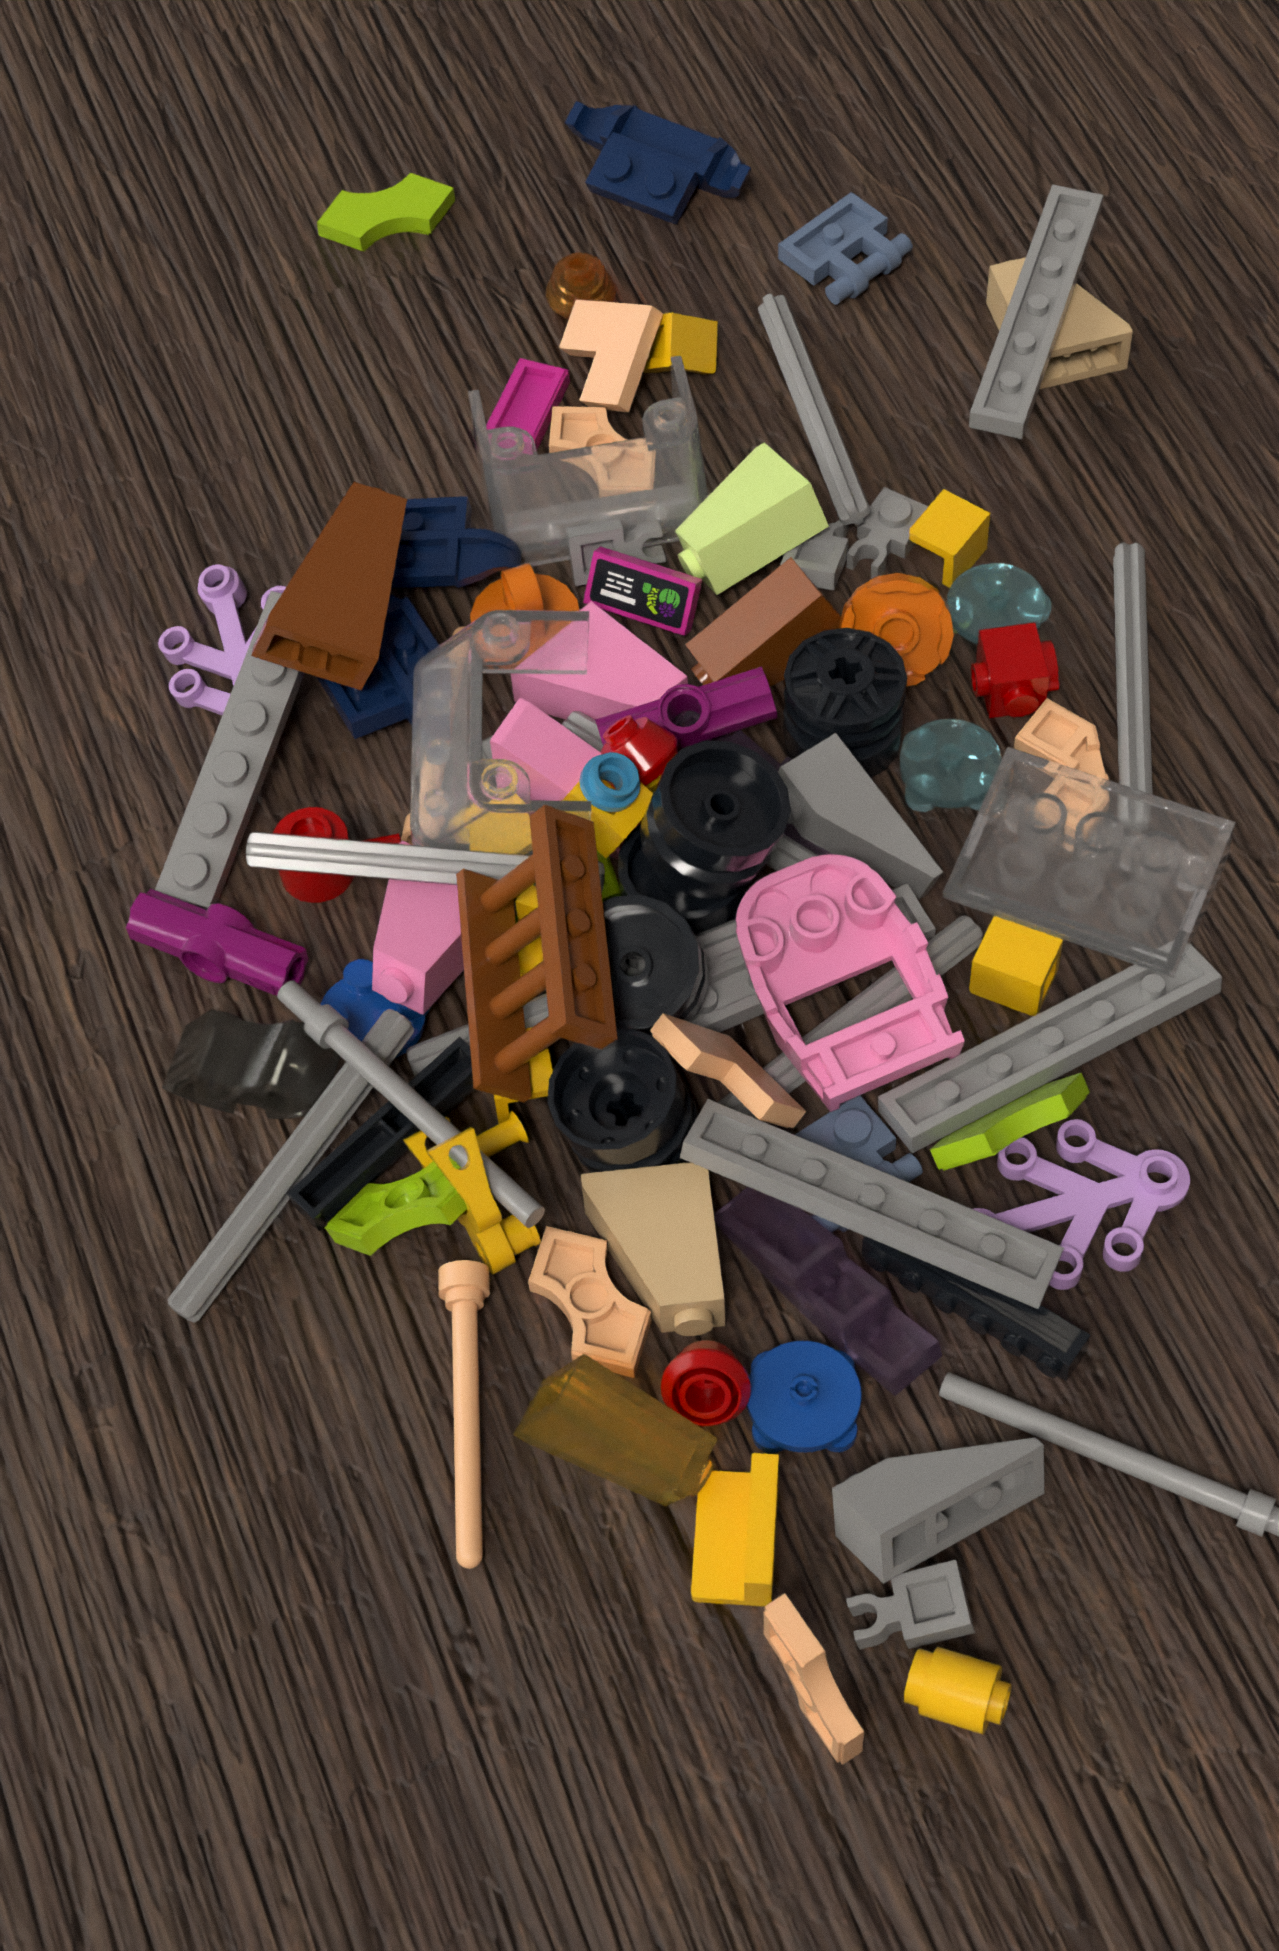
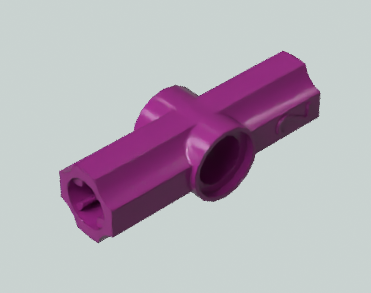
M762 667L699 687L690 684L675 685L668 689L658 700L614 713L595 721L604 746L606 741L603 738V734L615 722L627 715H631L634 720L647 717L677 737L678 751H680L682 748L702 741H711L712 738L778 718L766 675ZM683 711H694L701 715L695 724L688 727H680L672 723L676 715Z
M150 889L147 893L140 892L130 908V917L126 926L130 939L180 958L182 963L191 972L207 981L223 983L229 977L277 996L280 988L285 983L295 981L301 985L304 979L305 968L309 960L306 948L254 929L252 923L245 916L228 906L211 904L205 910Z

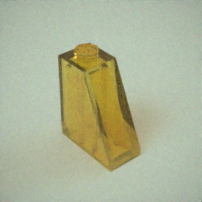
M586 1354L576 1358L542 1381L513 1434L528 1444L663 1506H668L689 1495L694 1497L701 1491L714 1467V1463L708 1460V1457L718 1439Z

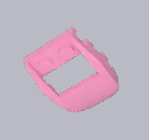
M836 854L814 856L763 877L745 893L736 914V933L741 954L778 1047L830 1112L839 1109L840 1104L945 1058L952 1059L960 1055L965 1042L961 1030L955 1033L951 1031L944 1012L948 994L941 975H936L926 950L928 941L918 923L910 924L895 904L897 896L876 871L860 860ZM889 961L893 962L913 1000L805 1045L785 1005Z

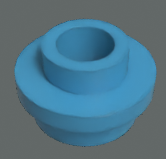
M609 752L595 756L586 763L580 774L581 791L588 802L600 810L607 812L625 810L634 802L640 790L638 770L628 757L619 753ZM601 780L611 782L616 790L608 788Z

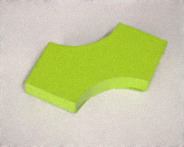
M409 173L401 182L382 191L352 193L342 190L318 220V234L321 237L360 251H366L377 240L396 233L415 232L429 235L455 202L454 187Z
M1082 1073L1044 1084L943 1137L930 1149L938 1169L948 1170L996 1155L1019 1138L1046 1125L1068 1118L1090 1093Z
M449 1157L454 1168L460 1169L461 1167ZM432 1162L419 1172L399 1181L387 1184L368 1183L327 1223L328 1225L325 1229L335 1243L371 1256L388 1241L411 1229L429 1224H446L451 1226L467 1209V1206L437 1165Z

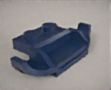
M576 101L565 121V124L575 135L601 151L585 181L590 192L677 225L695 188L724 198H735L740 195L751 172V167L745 165L738 157L737 152L721 137L717 139L640 110L636 105L590 108Z
M468 496L407 499L391 588L456 586L460 588L480 581L490 574L520 566L522 551L516 542L504 534L488 529L470 528L472 508Z
M390 594L379 658L362 690L317 677L354 739L407 719L411 725L417 724L425 748L429 754L456 744L454 707L457 701L453 665L408 597L400 600Z

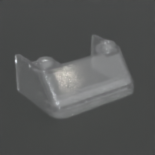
M681 355L671 357L672 399L661 400L652 404L643 415V432L645 437L537 455L533 437L521 428L500 427L487 430L479 389L468 391L475 449L492 531L504 534L516 542L522 551L521 565L529 563L531 566L570 560L566 527L620 518L623 532L632 531L640 523L659 520L663 537L647 539L643 544L644 547L680 541L675 530L708 497L698 419Z
M491 611L473 621L424 655L417 662L413 680L410 834L413 845L532 855L529 816L544 804L591 821V801L530 800V780L526 771L519 764L506 759H482L483 673L587 674L589 611Z

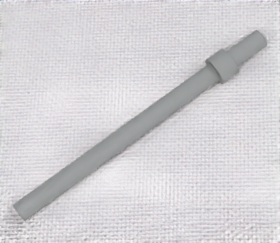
M289 981L280 988L277 995L278 999L305 1023V1033L323 1049L332 1048L436 1145L461 1133L348 1030V1021L331 1005H321L295 981ZM456 1145L449 1151V1157L463 1168L468 1159L464 1148L461 1145ZM480 1150L492 1196L527 1228L537 1224L544 1215L545 1209Z
M948 1372L943 1380L939 1391V1396L1235 1518L1238 1520L1236 1526L1261 1537L1264 1531L1279 1537V1507L1274 1506L1276 1499L1253 1489H1250L1249 1493L1245 1494Z

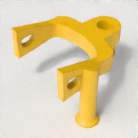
M513 1111L510 1112L508 1120L477 1136L474 1128L470 1127L428 1150L425 1148V1140L428 1136L421 1130L403 1139L404 1143L421 1163L422 1168L424 1169L434 1162L464 1200L467 1209L457 1220L466 1228L479 1257L489 1267V1272L492 1275L516 1263L515 1255L532 1246L541 1244V1239L535 1225L527 1228L514 1215L502 1220L500 1210L489 1188L480 1153L481 1150L487 1157H490L518 1141L529 1143L525 1129ZM456 1145H461L464 1148L468 1158L466 1165L460 1169L454 1168L449 1159V1151Z

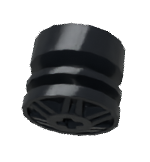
M840 628L825 630L805 639L792 652L784 673L785 707L783 711V736L786 751L792 759L836 733L870 778L885 771L898 756L903 738V708L906 700L907 675L902 657L889 642L868 631Z
M628 1027L616 1028L617 1039L602 1050L575 1042L560 1056L549 1078L547 1104L556 1127L571 1145L572 1150L578 1156L582 1165L590 1173L687 1162L680 1158L682 1145L699 1112L690 1090L680 1076L668 1051L651 1035Z

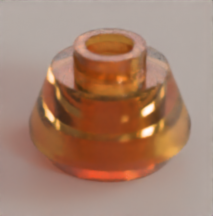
M581 252L573 253L560 259L555 265L546 286L548 305L553 311L567 319L570 318L576 299L614 302L616 296L615 283L603 263L597 257Z

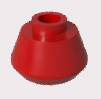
M627 715L611 725L603 734L606 743L601 749V755L614 752L628 757L636 766L640 784L642 783L644 786L657 779L663 773L666 764L678 753L677 737L647 717L634 720L631 715Z
M703 1340L686 1346L667 1365L661 1379V1394L667 1408L679 1419L697 1426H717L733 1420L745 1409L750 1398L751 1383L746 1369L732 1350L716 1341Z

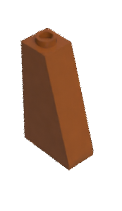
M357 482L352 483L269 613L253 646L252 657L362 690L379 658L407 499L387 493L376 487H369Z

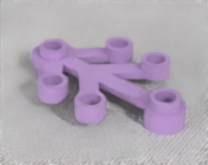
M216 564L209 566L201 573L198 583V594L208 610L215 614L225 652L195 642L187 629L181 626L171 627L164 631L159 638L158 646L171 664L182 665L186 663L231 679L234 686L255 630L246 642L238 612L239 607L244 603L247 596L246 586L234 569ZM275 586L267 590L261 599L262 609H264L270 591L282 594L286 587ZM183 642L180 647L172 650L177 643ZM183 669L177 672L169 682L171 694L182 707L192 708L197 706L223 715L230 693L207 687L197 671ZM194 684L191 690L183 692L187 686Z
M1077 1119L1063 1123L1058 1130L1056 1150L1060 1157L1071 1163L1086 1161L1118 1178L1097 1183L1038 1157L1034 1145L1022 1137L998 1153L997 1167L1004 1177L1015 1181L1024 1179L1058 1194V1196L997 1214L983 1208H974L973 1210L1028 1233L1072 1220L1059 1245L1064 1247L1059 1261L1070 1263L1074 1271L1069 1274L1054 1272L1049 1285L1059 1290L1070 1289L1079 1282L1083 1269V1257L1107 1209L1132 1202L1122 1227L1115 1228L1107 1234L1103 1247V1258L1110 1268L1121 1272L1130 1271L1141 1260L1144 1248L1143 1239L1156 1212L1165 1211L1180 1204L1186 1197L1190 1185L1188 1168L1176 1155L1164 1150H1148L1137 1156L1096 1139L1092 1126L1085 1121ZM1076 1135L1083 1138L1087 1144L1082 1147H1073L1065 1139ZM1011 1153H1020L1028 1161L1021 1165H1015L1010 1163L1006 1156ZM1151 1172L1161 1173L1167 1176L1169 1181L1156 1183L1147 1174ZM1116 1243H1126L1133 1248L1134 1253L1129 1256H1121L1114 1252L1112 1246Z

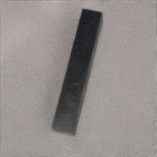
M460 1036L408 1083L444 1117L475 1090L473 1087L470 1046ZM388 1101L287 1192L293 1206L318 1231H321L368 1183H373L409 1150L403 1139L419 1132L420 1129Z
M866 1236L863 1238L862 1256L871 1268L878 1272L886 1270L897 1277L899 1283L908 1291L913 1293L920 1291L931 1298L933 1304L942 1312L947 1314L954 1312L965 1319L967 1325L976 1333L981 1335L988 1333L1001 1341L1002 1347L1010 1354L1015 1356L1024 1355L1035 1362L1037 1369L1051 1378L1058 1376L1067 1381L1086 1354L1091 1335L1040 1305L1039 1309H1036Z

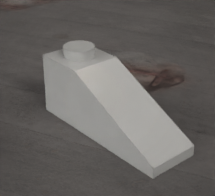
M836 733L780 767L778 773L788 788L791 807L788 823H792L803 838L832 854L844 855L864 862L872 870L876 871L887 884L895 888L908 883L918 900L929 893L943 871Z
M1034 1437L886 1458L832 1487L835 1536L884 1584L1045 1493L1044 1445Z

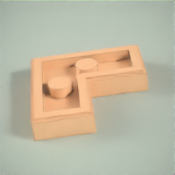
M576 299L559 348L570 356L594 358L579 400L588 407H606V410L629 412L663 315L661 311L652 305Z
M664 1013L651 1028L652 1036L685 1070L721 1081L759 1120L785 1128H794L806 1113V1110L729 1035Z

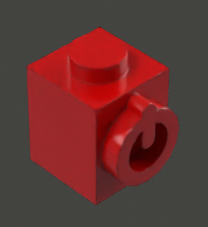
M1035 622L979 630L976 663H972L970 669L971 683L975 697L984 696L989 718L1003 716L1023 717L1029 715L1032 712H1036L1047 699L1048 691L1059 690L1057 657L1051 640L1040 642Z

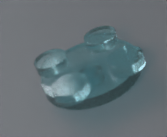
M1001 563L982 564L963 572L952 583L946 602L951 613L953 632L959 633L967 640L978 644L979 630L1033 622L1036 623L1038 630L1042 622L1049 618L1051 612V600L1043 592L1040 584L1033 576L1018 567Z
M940 719L926 723L916 730L909 732L904 737L900 753V774L906 785L905 801L911 809L926 812L934 809L936 806L942 808L968 806L974 810H987L995 805L998 797L997 782L1001 772V753L993 736L988 731L968 721Z

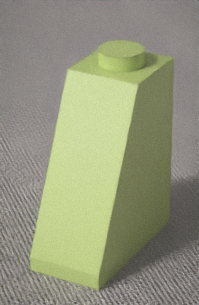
M764 442L756 447L675 530L684 551L678 554V559L686 574L703 579L702 581L718 595L826 529L829 525L811 483Z

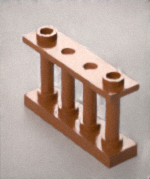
M545 804L529 816L533 849L531 856L500 880L464 868L456 874L473 1087L476 1090L523 1103L532 1098L528 1061L559 1039H567L601 1050L617 1039L594 822ZM536 883L538 907L516 923L514 899ZM541 936L543 961L521 977L518 952ZM546 990L549 1016L526 1032L523 1006Z

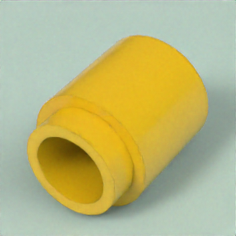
M936 1647L934 1653L919 1648L908 1674L904 1692V1703L919 1707L918 1713L921 1716L984 1735L989 1722L998 1725L1002 1724L1009 1703L1012 1684L1001 1681L1002 1666L941 1647Z

